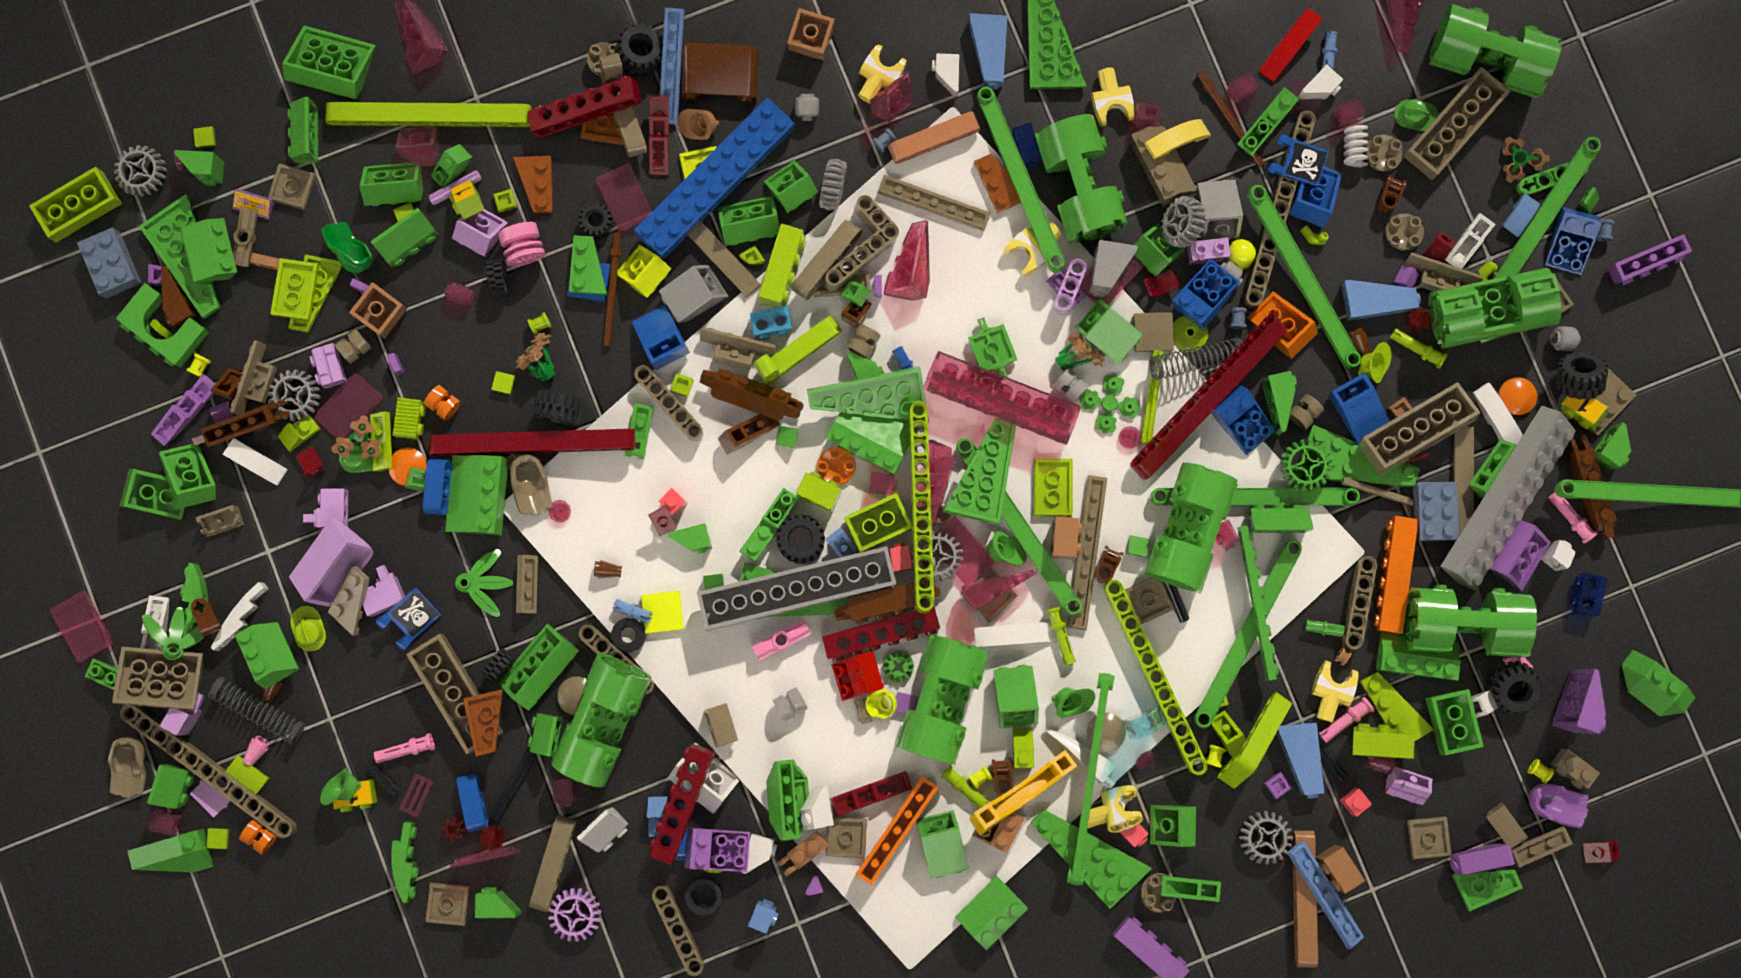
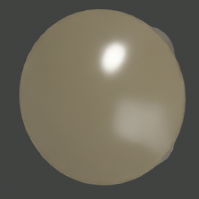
M602 42L591 46L587 53V64L594 74L601 77L599 58L616 53V44Z
M1376 135L1366 146L1368 148V151L1365 152V155L1368 156L1366 160L1375 170L1382 172L1391 171L1401 162L1402 144L1390 135Z
M1403 213L1393 216L1386 226L1388 242L1399 250L1407 251L1414 249L1421 243L1424 237L1421 219L1411 214Z
M571 677L565 680L559 687L557 694L558 703L566 713L576 714L583 697L582 691L586 678Z
M1105 713L1100 751L1109 752L1122 745L1126 736V728L1123 721L1117 715ZM1096 716L1091 719L1087 728V736L1091 744L1093 742Z
M1155 873L1149 876L1144 881L1141 889L1144 905L1149 910L1157 913L1170 911L1177 898L1161 896L1162 877L1168 876L1163 873Z

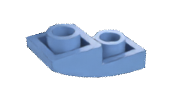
M1524 193L1514 205V210L1503 222L1502 226L1518 237L1530 222L1540 204Z

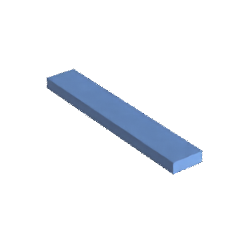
M665 7L660 95H669L670 124H677L685 9Z
M1300 841L1287 854L1347 949H1352L1364 936L1306 843Z

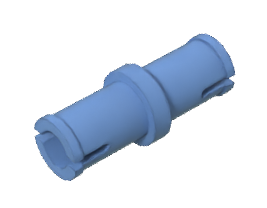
M1329 31L1325 32V45L1322 48V69L1327 64L1334 70L1338 35L1335 31H1331V34H1329Z
M616 599L613 604L617 606L613 607V611L625 614L630 619L635 618L647 624L652 619L649 615L652 616L653 613L639 608L637 604H629L620 599Z

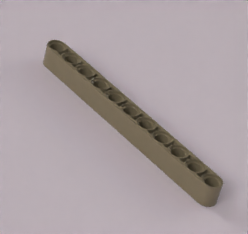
M1303 111L1298 116L1291 134L1292 139L1297 140L1296 136H1302L1304 143L1309 144L1316 120L1313 112ZM1301 119H1308L1309 125L1303 124ZM1290 147L1287 148L1286 155H1285V158H1284V162H1283V165H1282L1283 167H1284V164H1285V161H1286V158H1287V155H1288V152H1289ZM1279 175L1272 202L1275 207H1282L1283 213H1279L1283 222L1286 223L1298 181ZM1280 189H1286L1289 195H1282ZM1265 227L1243 297V303L1249 309L1256 308L1262 302L1277 254V248ZM1265 242H1271L1273 249L1266 248ZM1259 260H1266L1268 267L1261 266ZM1254 277L1261 278L1262 285H1257L1254 282ZM1249 295L1256 296L1257 303H1252L1249 300Z
M124 705L121 708L120 716L126 723L280 838H286L295 834L297 826L292 819L225 772L224 768L180 735L176 736L160 727L162 722L143 707ZM131 708L135 710V715L133 718L129 716V711ZM147 719L150 721V728L148 730L144 727ZM162 731L166 734L164 741H161L159 737ZM177 742L181 745V750L179 753L175 751V745ZM192 754H194L197 758L195 764H192L190 762V757ZM208 765L212 768V773L209 776L205 772ZM223 777L227 779L226 787H222L220 783ZM237 789H241L243 792L241 799L236 797ZM253 800L258 802L256 811L251 807ZM268 812H272L274 816L272 822H269L266 818ZM284 823H286L289 826V832L287 834H285L282 831V826Z

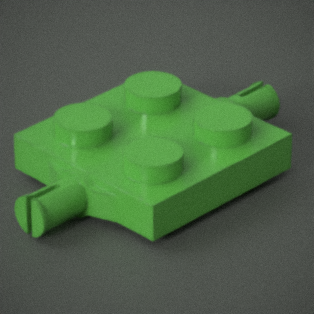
M985 317L977 320L981 331L976 335L968 337V341L981 374L997 370L1000 380H1004V378H1008L1004 367L1011 362L1017 361V356L1004 324L988 328Z

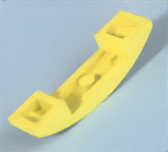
M1197 119L1162 132L1145 142V146L1152 157L1157 159L1167 155L1175 148L1192 141H1201L1210 137L1211 134L1203 121Z

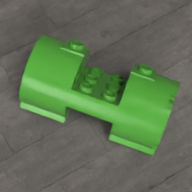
M1450 4L1435 34L1429 64L1466 75L1470 71L1473 62L1477 61L1502 69V85L1508 90L1536 99L1543 95L1544 89L1547 86L1545 80H1548L1550 75H1553L1562 47L1558 45L1562 41L1560 38L1544 34L1543 31L1538 30L1533 25L1524 26L1516 37H1504L1495 30L1486 31L1489 16L1482 9L1475 7L1467 9Z
M1083 114L1055 122L1035 134L1047 173L1070 170L1078 195L1068 199L1063 204L1057 205L1069 243H1080L1081 239H1085L1087 242L1117 232V227L1119 226L1125 228L1128 222L1121 203L1125 201L1122 191H1117L1116 186L1096 188L1089 163L1106 154L1104 148L1107 147L1105 137H1100L1094 116Z
M1542 268L1431 292L1429 294L1428 306L1432 307L1430 321L1437 343L1442 344L1441 348L1444 349L1559 324L1561 319V300L1559 295L1560 288L1555 273L1552 274L1548 268Z
M1189 462L1182 463L1170 497V501L1174 504L1170 511L1163 536L1159 535L1156 538L1145 570L1147 576L1190 592L1202 593L1213 560L1211 551L1221 522L1227 519L1238 486L1237 479L1221 471L1205 468L1203 465Z
M1435 585V588L1432 589L1411 588L1409 590L1408 597L1411 598L1406 607L1404 634L1409 635V640H1407L1408 651L1448 653L1452 651L1456 633L1481 634L1486 655L1522 658L1531 656V649L1535 641L1537 629L1536 605L1531 595L1512 594V592H1505V589L1495 588L1486 594L1482 608L1471 611V607H1459L1458 609L1456 595L1453 589H1447L1446 585Z
M930 635L919 670L920 673L926 674L916 710L907 709L896 747L956 765L967 727L960 725V721L964 716V708L969 699L970 689L979 690L990 652L953 639Z
M598 653L583 686L582 700L572 723L567 724L551 763L563 775L595 787L606 786L621 752V747L618 745L619 741L622 738L630 716L637 714L652 678L644 670L603 653Z

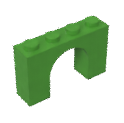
M144 283L116 319L121 322L119 326L128 333L130 330L135 333L134 338L142 344L148 343L150 345L149 349L156 355L162 354L167 364L172 367L176 365L181 368L209 334V331L189 317L174 336L163 340L156 339L150 331L149 324L151 316L161 305L163 299L158 291Z

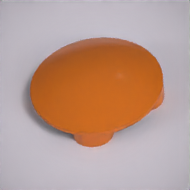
M1511 378L1504 382L1498 391V396L1511 415L1526 414L1534 408L1537 402L1536 389L1525 378Z
M832 447L821 454L817 469L824 481L832 480L842 485L853 477L856 463L849 451L841 447Z
M402 448L392 455V469H389V474L396 483L405 486L410 467L426 470V460L418 450Z

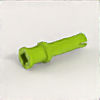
M1395 328L1390 336V339L1421 355L1422 360H1428L1435 364L1438 369L1447 358V353L1443 354L1437 351L1432 345L1426 346Z
M1058 606L1045 611L1049 615L1051 621L1050 628L1055 632L1065 666L1075 663L1076 660L1066 630L1067 621H1064L1061 611L1062 606Z
M951 764L940 775L941 779H945L952 785V789L959 790L978 808L988 804L989 801L966 781L964 775L961 776L957 773Z

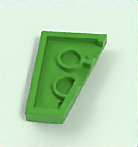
M574 235L569 292L608 295L594 238L591 236Z
M1513 869L1474 872L1464 875L1451 874L1468 911H1472L1523 888L1516 871Z

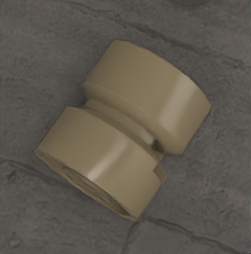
M859 324L854 333L856 337L851 338L846 348L856 355L869 359L873 351L872 346L877 344L881 335L875 330Z
M356 328L348 334V339L343 338L335 344L337 350L350 364L359 358V353L364 354L372 348L366 338Z
M1305 394L1299 400V406H1294L1289 416L1292 422L1303 430H1307L1313 423V418H1318L1324 411L1323 406L1309 394Z

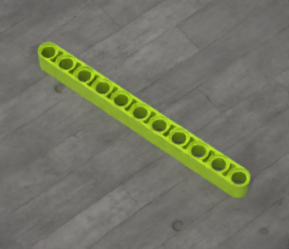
M329 102L326 103L325 123L329 125L528 127L530 124L527 111L531 110V106L528 104Z
M917 401L911 405L909 410L914 593L917 611L928 613L934 606L928 409L925 403ZM920 408L923 414L920 416L915 415L913 409ZM921 427L924 433L918 435L914 432V428ZM921 446L924 448V452L919 454L915 451L914 447ZM922 465L925 471L919 473L915 470V466ZM923 484L926 490L919 492L916 489V485ZM924 503L926 510H918L916 504ZM924 522L927 525V529H918L917 523ZM918 542H926L928 548L925 550L920 549ZM925 560L928 563V568L921 569L918 562ZM922 579L928 581L929 587L926 589L921 588L919 581ZM921 599H926L929 601L930 606L923 608L919 602Z
M1111 580L1104 586V593L1187 769L1192 774L1202 775L1207 770V762L1122 583L1118 580ZM1110 584L1118 586L1117 594L1110 593ZM1119 601L1125 602L1127 606L1124 612L1117 609ZM1127 619H1132L1135 622V627L1132 630L1128 629L1125 625ZM1136 636L1143 639L1141 647H1137L1134 644ZM1144 654L1151 656L1152 660L1149 665L1144 664L1142 661ZM1154 671L1160 675L1157 683L1153 682L1150 678ZM1162 689L1168 692L1166 700H1161L1159 697V692ZM1170 707L1176 709L1177 713L1174 718H1170L1167 714V710ZM1178 725H1182L1185 728V733L1182 736L1176 733ZM1190 742L1193 745V751L1187 754L1184 746ZM1198 760L1201 762L1202 768L1196 772L1192 766Z

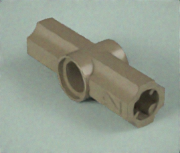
M240 208L238 227L234 233L233 257L235 265L250 266L249 260L253 245L256 242L257 210ZM247 233L248 240L243 242L242 235Z

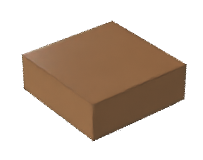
M1403 397L1387 409L1395 419L1413 408Z

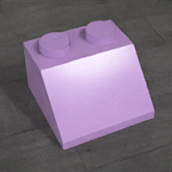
M484 209L466 219H463V217L458 219L452 239L485 257L495 247L499 240V231L506 228L508 222Z

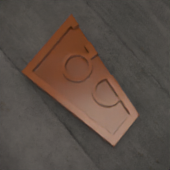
M609 114L583 123L581 139L624 145L613 115Z
M992 154L974 161V165L997 213L1020 204L1007 170Z
M513 157L534 214L553 213L552 157Z
M503 690L463 699L475 756L496 752Z

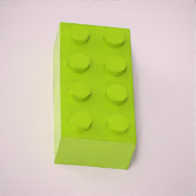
M94 167L29 206L47 237L57 243L118 207L122 202L104 172Z
M785 224L780 225L759 293L761 304L774 308L788 304L790 298L788 290L796 278L794 270L799 269L801 262L800 251L804 252L807 242L802 229Z

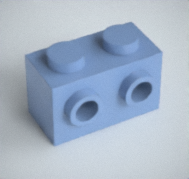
M766 899L758 901L748 927L767 934L769 927H774L778 917V913L775 912L777 907H774V903Z

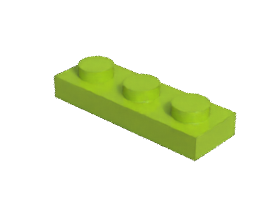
M384 411L370 414V425L374 426V430L371 432V439L380 442L379 450L381 452L378 457L372 456L373 471L379 472L392 469L390 412Z

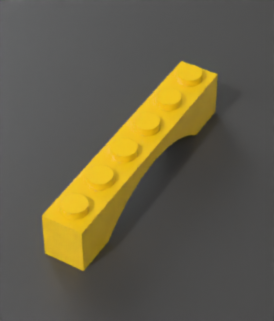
M1065 750L1013 789L977 810L970 817L969 821L981 836L1071 774L1077 765Z

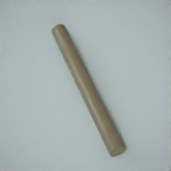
M1345 477L1341 479L1342 485L1412 506L1414 504L1413 498Z

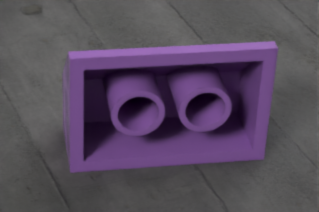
M1520 520L1514 528L1512 535L1505 542L1502 551L1495 558L1490 570L1495 576L1522 591L1551 542L1535 525Z

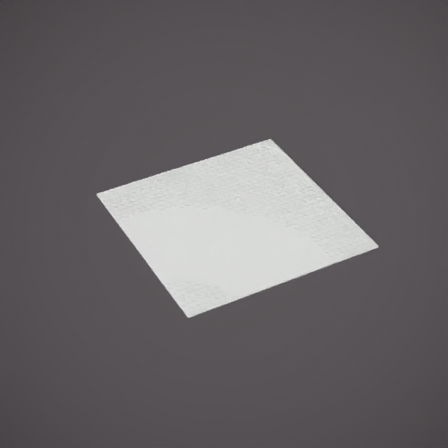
M952 107L930 127L961 114L956 108ZM978 132L900 164H895L892 159L844 201L836 211L834 210L806 235L807 242L804 252L800 251V266L798 270H794L797 278L846 219L862 229V234L844 258L874 234L855 213L856 202L862 195L870 196L899 228V235L895 243L861 270L869 272L871 293H869L866 300L872 303L861 324L881 335L877 344L872 346L873 351L869 360L876 362L878 367L881 366L884 373L900 370V365L892 353L894 349L903 346L909 360L913 361V367L919 366L921 368L929 417L931 506H946L957 486L953 483V480L962 468L966 470L968 467L957 451L958 441L962 438H968L978 449L999 411L1017 415L1005 491L1050 555L1052 522L1055 517L1034 516V458L1073 459V516L1068 518H1079V523H1082L1088 475L1108 478L1095 570L1105 545H1108L1110 549L1116 552H1124L1111 580L1120 581L1124 589H1127L1151 578L1145 574V570L1157 536H1163L1173 506L1154 505L1150 500V494L1156 488H1174L1183 462L1203 465L1205 468L1226 473L1238 480L1237 488H1293L1294 482L1290 485L1287 484L1290 480L1289 477L1286 479L1282 478L1287 473L1286 471L1280 472V468L1285 467V465L1280 464L1281 460L1264 441L1248 455H1245L1216 421L1212 413L1149 479L1143 480L1130 467V463L1147 445L1141 442L1150 377L1149 359L1152 357L1153 352H1135V346H1133L1128 352L1126 359L1120 361L1119 364L1105 354V361L1102 362L1103 367L1101 365L1094 366L1092 361L1071 369L1077 374V379H1082L1089 385L1087 389H1090L1092 392H1098V397L1101 398V401L1105 396L1109 395L1107 390L1103 389L1105 384L1103 379L1106 375L1112 376V374H1117L1118 377L1124 379L1122 391L1113 395L1117 398L1118 404L1125 397L1138 399L1140 411L1137 412L1135 418L1122 416V411L1118 407L1115 411L1110 412L1112 417L1117 419L1114 432L1108 431V433L1103 434L1101 430H1097L1095 427L1098 415H1103L1107 412L1102 408L1101 404L1096 406V409L1093 411L1090 409L1084 410L1081 408L1082 402H1080L1079 398L1072 404L1065 397L1064 392L1060 393L1053 387L1055 382L1067 370L1062 371L1055 360L1059 356L1058 352L1071 343L1067 339L1071 335L1070 331L1073 334L1076 332L1081 334L1075 326L1099 299V297H1094L1092 293H1089L1094 262L1092 255L1080 243H1069L1064 225L1039 199L1049 224L1053 222L1062 233V236L1056 240L1065 261L1062 271L1066 274L1070 263L1075 259L1083 260L1087 267L1079 287L1086 296L1073 309L1070 308L1066 314H1058L1053 307L1057 293L1046 283V280L1054 273L1048 269L1046 263L1029 275L1023 276L1021 271L1029 262L1028 254L1025 251L1016 250L1006 255L1003 251L1012 239L1025 228L1030 227L1021 203L1000 213L996 212L974 165V161L992 154L1004 167L1005 165L1002 158ZM884 174L990 212L991 215L985 231L878 194ZM860 204L863 209H868L866 204ZM872 218L876 223L881 222L879 218ZM888 231V232H885V234H886L888 237H893V236H894V235H893L891 232H889V231ZM877 243L871 244L873 248H880ZM857 255L860 260L866 259L864 255ZM1054 260L1051 262L1054 266L1060 265L1059 261ZM1077 265L1072 267L1075 273L1082 272L1081 267ZM765 271L756 279L761 285L746 298L741 292L703 327L713 328L717 331L732 333L741 337H749L761 342H768L776 346V354L828 316H832L842 332L769 385L792 393L791 398L802 401L804 405L799 418L784 416L783 419L779 420L780 426L799 429L795 449L776 445L779 426L748 445L728 455L718 441L719 436L725 430L758 415V413L713 398L710 394L712 388L699 383L700 376L703 370L718 372L719 368L764 383L753 365L762 356H754L751 369L714 361L713 357L717 345L700 341V328L685 342L690 351L689 354L658 370L654 369L653 373L669 391L676 373L694 379L688 398L675 393L672 394L702 427L704 435L701 440L694 442L688 439L638 383L586 430L630 429L635 403L654 406L645 459H638V456L627 457L625 456V451L558 453L543 467L547 475L553 509L547 508L546 511H542L539 515H522L518 511L513 493L505 500L504 513L610 633L613 626L619 620L628 618L625 614L613 611V607H617L613 605L616 599L629 604H637L639 608L643 609L641 595L680 591L684 629L647 633L641 648L628 653L652 677L653 682L767 810L766 781L774 762L794 759L796 765L808 778L809 794L815 787L827 786L829 798L903 771L907 772L912 789L921 776H924L939 787L918 819L954 810L969 869L961 873L946 874L941 878H930L917 822H915L872 886L856 875V871L912 790L838 816L867 818L865 858L826 856L825 849L812 859L814 864L908 969H912L961 924L955 916L996 875L1006 883L1048 844L1045 838L1030 823L1032 819L1043 809L1068 823L1074 821L1082 813L1087 774L1070 753L1044 730L1047 728L1059 732L1092 748V744L1087 736V728L1091 719L1097 715L1100 689L1097 688L1099 673L1115 675L1113 690L1108 691L1105 713L1117 715L1123 721L1126 728L1125 740L1119 748L1109 752L1099 750L1100 755L1116 766L1108 776L1111 780L1116 782L1170 731L1104 593L1106 583L1101 584L1097 582L1095 577L1087 630L1067 628L1066 626L1076 660L1075 663L1064 666L1057 638L1052 629V642L978 647L990 653L979 690L970 689L969 699L964 708V716L960 721L961 726L967 727L965 739L960 748L956 765H952L953 769L961 776L964 775L966 781L975 788L968 774H974L985 765L992 776L991 759L1002 761L1011 758L1014 788L1065 750L1077 765L1071 774L1014 812L1027 820L1010 854H1007L972 836L975 828L969 819L980 808L973 804L959 790L952 789V785L945 779L940 778L943 771L950 765L949 763L896 747L906 716L905 713L895 711L892 716L886 719L871 717V722L861 724L858 721L859 716L854 702L867 699L871 693L845 701L841 699L831 664L839 661L833 662L832 659L827 658L822 636L897 616L894 615V612L887 613V617L875 620V616L867 618L868 622L856 624V621L851 620L837 621L835 615L766 617L708 632L705 630L697 592L705 590L703 576L723 574L724 585L739 582L745 562L775 572H782L838 558L825 540L823 550L812 562L810 561L806 564L790 562L779 551L776 535L756 563L739 552L781 490L785 488L796 495V491L805 473L810 474L812 471L819 474L817 464L821 454L829 448L837 447L826 441V437L840 412L810 409L806 389L857 379L847 358V354L851 351L846 348L851 338L856 337L854 334L856 328L841 320L843 310L850 303V301L841 296L814 298L813 294L809 300H805L789 287L790 298L787 307L792 331H789V334L785 336L775 334L770 335V338L766 340L755 339L750 313L774 308L761 304L759 300V293L766 274ZM875 275H882V297L874 296ZM1058 275L1057 277L1063 282V278ZM1052 280V282L1060 289V286L1054 280ZM1068 283L1065 284L1070 291L1074 290ZM1117 283L1108 296L1100 298L1133 326L1134 313H1144ZM1063 300L1058 301V305L1061 308L1068 307ZM985 317L988 328L1004 324L1017 356V361L1011 362L1004 367L1008 376L1004 380H1000L997 370L981 374L968 341V337L976 335L981 331L977 320ZM784 318L776 320V325L783 326L786 323ZM759 322L757 328L764 330L768 324L766 322ZM1082 335L1083 342H1088L1091 346V351H1094L1097 346ZM1174 345V351H1162V352H1164V354H1168L1169 352H1170V353H1173V352H1175V351L1179 352V350H1178V348ZM1074 346L1068 351L1071 354L1075 352ZM1178 355L1180 371L1183 373L1184 368L1182 360ZM1078 356L1074 357L1075 362L1073 363L1085 360L1087 358L1085 357L1081 359ZM1184 356L1185 368L1188 372V359ZM1167 357L1168 371L1172 375L1171 363ZM1173 357L1172 363L1174 371L1176 374H1178L1176 360ZM1163 361L1164 376L1166 377L1167 371ZM1197 369L1195 372L1190 371L1189 374L1186 372L1183 375L1179 373L1178 376L1173 375V377H1170L1168 375L1166 379L1164 377L1161 379L1153 437L1207 381ZM653 386L652 393H660L661 386ZM666 400L664 407L671 408L674 405V400ZM684 413L677 416L678 422H684L687 419V415ZM694 427L690 430L689 434L695 437L700 431ZM921 427L917 432L918 435L924 433ZM966 442L960 445V449L964 452L969 451L971 448L970 444ZM635 443L636 449H640V443ZM910 447L894 476L852 455L856 463L855 473L847 483L839 485L841 495L832 513L799 498L787 519L792 515L796 516L799 514L811 516L822 526L825 539L841 527L858 550L844 517L897 493L912 524ZM914 447L917 453L921 454L924 452L923 447ZM922 465L915 466L917 472L922 473L925 471ZM923 484L916 485V489L919 492L926 490ZM671 488L687 504L675 516L669 513L677 528L670 532L706 523L712 547L708 548V552L697 554V551L693 552L671 539L668 533L660 537L648 514L663 507L658 501ZM1156 492L1155 499L1159 502L1163 501L1162 493ZM917 503L916 507L926 505L924 503ZM1231 506L1226 521L1222 520L1211 551L1213 560L1202 593L1199 594L1178 588L1190 620L1180 623L1175 610H1172L1142 624L1185 718L1201 704L1252 607L1237 528L1248 525L1247 510L1253 508V506ZM1303 506V508H1309L1313 523V530L1310 532L1253 533L1251 546L1255 548L1257 560L1254 561L1255 567H1258L1260 570L1259 587L1264 585L1286 542L1296 540L1302 546V552L1266 619V624L1270 625L1271 628L1269 640L1278 634L1364 555L1362 547L1324 506ZM940 510L937 517L941 520L946 519L948 513ZM951 514V519L948 523L932 526L935 536H938V530H941L942 537L948 532L947 539L950 540L954 536L955 540L952 543L960 542L956 550H963V553L957 554V556L963 557V561L956 562L961 565V568L954 567L957 574L954 575L950 571L951 579H947L946 575H944V582L940 581V577H937L936 582H934V587H938L941 594L934 598V607L940 629H936L937 633L932 634L933 636H942L975 646L974 628L1050 622L1051 626L1049 615L1045 610L1062 605L1029 556L1027 555L1026 562L1022 566H1015L1008 562H995L989 553L984 550V547L993 539V535L997 531H1001L1016 539L1002 517L1000 524L995 525ZM918 527V529L926 530L927 527ZM805 528L793 530L789 537L790 545L799 551L807 549L812 543L811 533ZM912 530L870 550L887 546L890 556L889 549L893 548V544L904 543L905 546L909 545L912 560ZM1130 535L1149 539L1146 558L1127 554ZM932 541V550L935 549L936 541ZM941 542L942 551L953 555L951 548L946 543ZM927 544L923 547L922 550L928 548ZM1290 544L1288 547L1289 552L1295 554L1297 547L1294 544ZM938 546L937 551H935V554L933 553V557L936 561L935 566H937L939 558H943L942 555H939ZM1077 557L1074 560L1052 558L1073 589ZM603 560L622 566L621 577L598 579V577L593 576L595 561ZM942 561L939 564L938 572L948 569L952 561ZM912 563V570L894 572L895 587L914 583V563ZM992 568L1016 593L1017 597L989 623L963 594ZM1101 569L1099 571L1101 578H1108L1109 574L1106 570ZM1116 584L1109 585L1110 593L1117 594L1118 586ZM927 601L928 604L924 605V608L930 606L929 601ZM1119 601L1117 609L1124 612L1127 606L1125 602ZM1062 607L1064 621H1067L1068 625L1069 614ZM913 608L905 609L906 613L913 611ZM804 619L811 635L760 661L758 660L752 645ZM915 619L913 626L920 630L924 627V621L922 619ZM1127 619L1125 625L1128 629L1132 630L1135 627V622L1132 619ZM897 624L894 630L897 634L902 635L905 633L906 628L903 624ZM625 628L621 633L622 640L627 643L634 641L636 637V632L633 628ZM879 629L876 632V637L879 640H884L887 637V632L884 629ZM925 633L918 634V639L907 641V638L900 639V644L889 646L888 643L880 645L881 649L873 651L884 689L890 691L896 697V700L898 692L917 696L914 711L916 710L926 678V674L919 672L930 635L926 636ZM860 634L857 637V642L860 645L868 643L867 635ZM785 635L777 636L776 643L778 645L786 644L787 638ZM1258 636L1242 666L1260 650ZM1135 637V646L1141 647L1143 645L1141 637ZM842 639L839 641L838 646L841 650H847L850 643L848 640ZM869 648L862 650L863 654L870 652ZM895 651L907 653L914 662L912 675L903 682L890 680L883 670L885 658ZM851 654L843 655L844 659L842 660L851 658ZM1144 654L1142 657L1143 663L1146 665L1151 663V656ZM893 660L895 667L893 668L892 673L894 671L899 670L900 672L902 671V673L904 674L905 672L903 671L902 666L906 661L898 663L897 661ZM1019 665L1033 666L1039 705L1038 724L999 728L994 670L1000 667L1014 668ZM1154 671L1150 678L1153 682L1157 683L1160 675ZM796 687L808 709L800 714L795 712L793 718L784 722L772 700L781 695L786 697L787 692ZM1070 687L1075 690L1089 688L1094 691L1096 699L1092 707L1086 712L1062 719L1057 716L1056 707L1051 697L1056 695L1062 688ZM1165 689L1159 692L1160 699L1166 700L1168 698V692ZM727 703L738 741L715 748L704 710ZM1170 707L1167 710L1168 716L1170 718L1176 716V709ZM1013 728H1032L1034 768L1013 767ZM994 779L985 782L977 790L988 801H993L1000 797L995 792ZM1002 781L999 783L998 789L1000 792L1005 793L1008 791L1009 786L1006 782ZM1095 781L1091 804L1109 787L1104 783L1100 785ZM830 802L832 817H836ZM828 826L803 830L801 837L793 840L800 844L818 830L827 842Z

